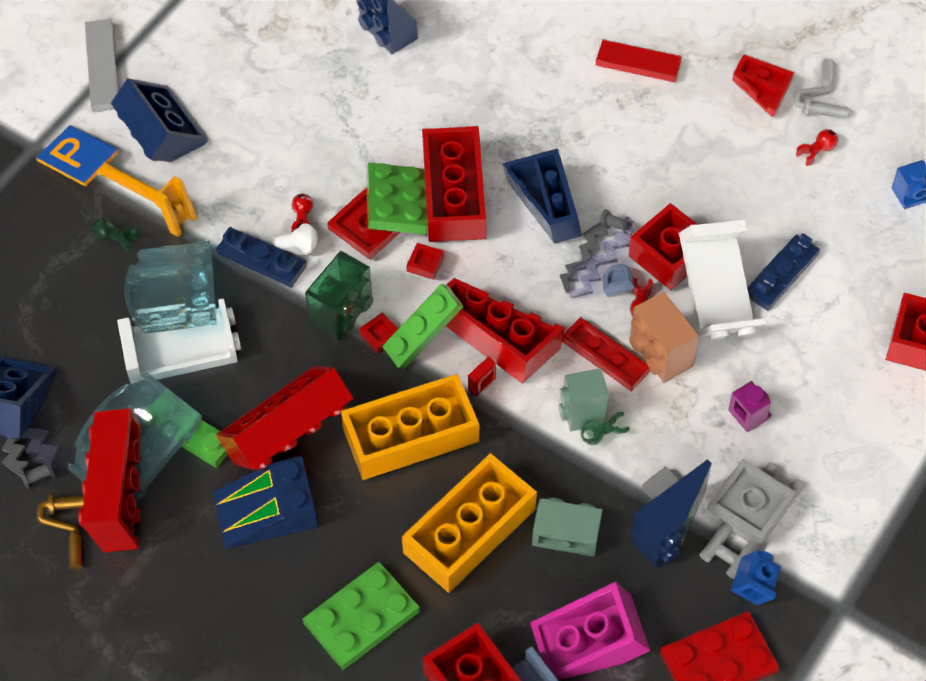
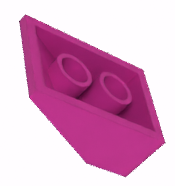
M616 582L530 622L541 659L557 680L621 665L650 651L631 593Z

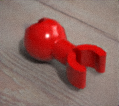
M831 129L820 131L814 143L811 145L802 144L797 147L796 156L799 157L802 154L811 153L810 156L806 157V166L812 165L816 154L822 150H833L837 146V134Z
M297 194L292 200L291 207L296 213V221L291 227L292 232L303 223L310 224L308 222V214L313 210L314 202L308 194Z
M634 278L635 288L632 289V292L636 295V299L631 302L629 307L631 316H633L635 306L648 300L653 287L652 279H648V285L644 287V290H641V287L637 284V278Z

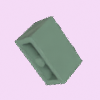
M601 368L565 375L564 388H560L562 403H559V412L562 421L568 422L570 432L605 425L609 392Z
M539 498L533 528L532 546L595 557L602 509L587 503L576 505L565 503L558 498Z

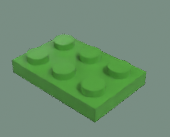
M368 162L366 169L368 229L426 235L428 224L424 168Z
M378 562L305 616L303 623L341 669L345 670L417 615L420 610L414 600L384 566Z

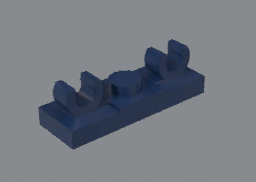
M232 227L226 230L222 236V241L216 248L218 255L290 288L293 287L306 268L305 260Z
M804 233L800 236L796 234L747 287L749 299L769 311L819 255L820 249L812 244L813 239Z

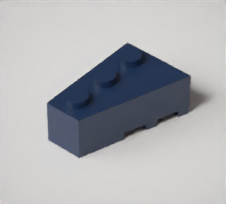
M558 148L502 163L508 184L554 244L582 236L579 219Z

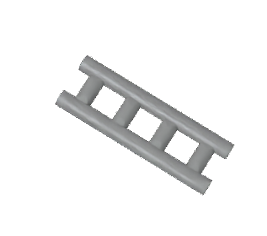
M769 462L763 469V472L797 492L793 500L794 502L804 489L805 484L799 479H795L790 486L774 477L778 467ZM786 510V511L784 512V514L781 516V518L779 519V521H780V520L782 519V517L785 515V513L787 512V510ZM724 521L702 550L700 557L704 561L710 562L716 555L729 563L731 566L726 573L730 578L734 579L741 557L758 551L762 544H759ZM772 529V530L770 531V533L767 535V537L765 538V540H766V539L768 538V536L771 534V532L773 531V529ZM732 532L748 541L739 555L723 545Z

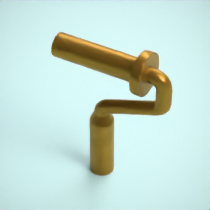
M48 493V500L40 502L37 506V520L43 525L71 531L69 535V568L79 570L82 568V536L79 533V529L69 523L45 518V508L49 509V515H54L55 510L83 507L84 495L54 497V493Z

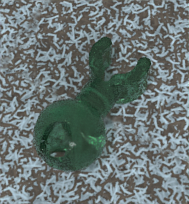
M106 218L97 219L92 226V233L95 238L102 241L109 240L110 238L119 241L122 249L126 251H131L132 247L131 242L125 239H138L137 230L133 228L117 229L112 221Z
M624 412L615 413L610 417L609 421L601 424L595 421H588L581 428V438L589 445H597L603 440L604 435L612 432L615 434L626 433L630 430L629 427L619 428L618 426H612L616 423L617 418L624 416ZM584 432L588 434V439L584 438Z

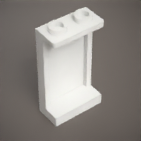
M223 298L218 299L219 308L134 327L131 326L129 318L117 320L126 370L131 385L238 362L236 350H241L238 332L231 333L230 326L236 325L232 307L226 308Z

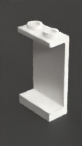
M745 220L691 225L679 233L699 337L711 336V340H720L729 337V333L738 332L739 337L749 336L756 333V328L766 324L765 318L753 319L737 237L747 231Z

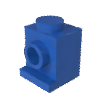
M924 160L897 168L891 188L904 210L926 203V163Z
M759 550L741 557L731 591L756 606L775 599L776 593L774 588L781 566L773 562L774 556L766 551Z

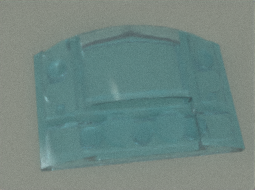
M210 241L143 249L138 252L137 256L141 260L136 265L130 264L125 278L124 294L130 317L144 334L217 325L214 267Z
M149 373L141 375L144 380L133 383L130 386L127 383L120 386L94 411L131 408L141 423L140 463L134 464L140 479V491L134 492L136 503L147 494L145 489L184 442L186 444L189 442L202 418L201 414ZM94 412L83 426L74 444V447L77 448L74 465L70 462L68 465V470L82 481L87 476L85 458L86 453L90 452L89 427L93 424Z

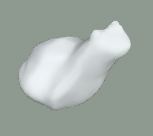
M303 223L293 232L275 237L273 246L298 255H308L317 245V231L310 224Z

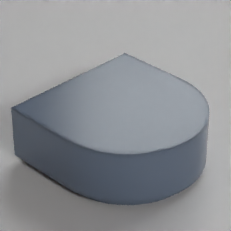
M614 265L603 275V290L607 297L635 288L634 276L627 265Z

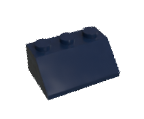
M127 78L111 102L118 118L126 124L131 136L143 148L145 156L152 161L172 162L204 146L208 141L167 85Z

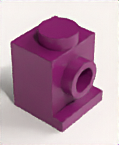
M752 380L732 392L728 411L746 432L751 431L772 416L769 412L771 404L769 396L760 386L755 385Z

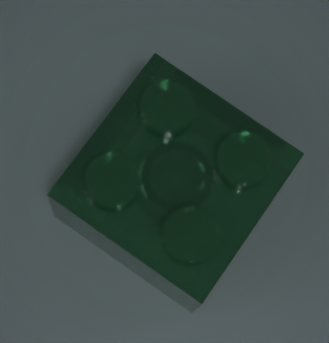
M340 250L305 291L309 323L338 341L344 333H349L353 329L358 316L362 312H366L373 303L370 267Z

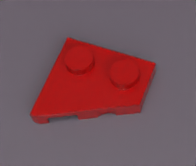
M743 54L733 72L732 81L770 116L775 117L794 79L795 72Z

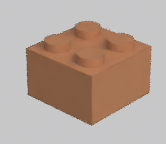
M662 292L635 306L629 342L634 351L640 352L645 358L650 372L653 375L657 374L664 383L693 367L699 335L667 294Z

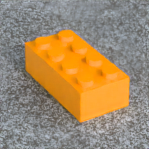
M458 374L341 411L343 430L362 480L479 442V422Z
M490 453L402 536L403 553L450 593L536 510L537 492Z

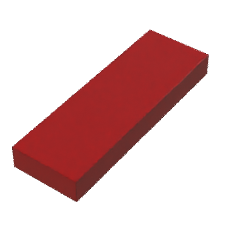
M602 39L596 58V66L674 83L676 82L682 62V56L604 39Z
M582 317L563 335L562 342L596 367L601 368L604 373L631 392L650 373V368L644 361Z

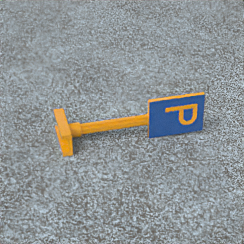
M71 125L36 157L38 162L85 187L98 174H101L156 203V206L162 211L170 233L177 237L182 234L180 225L186 219L193 222L197 219L183 180L174 176L159 191L109 165L119 154L118 149Z

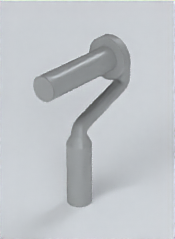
M827 58L822 62L823 87L795 91L794 104L802 109V115L807 116L808 112L847 118L848 107L811 101L810 96H805L804 101H801V95L826 93L830 90L833 84L832 59Z

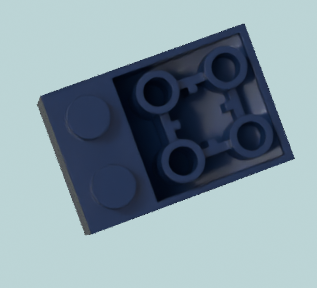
M356 0L359 7L358 22L363 30L369 31L374 36L377 44L382 48L385 47L391 55L418 39L417 21L396 0Z

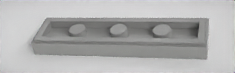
M112 19L85 22L91 109L92 112L112 110L114 108L111 102L119 91Z

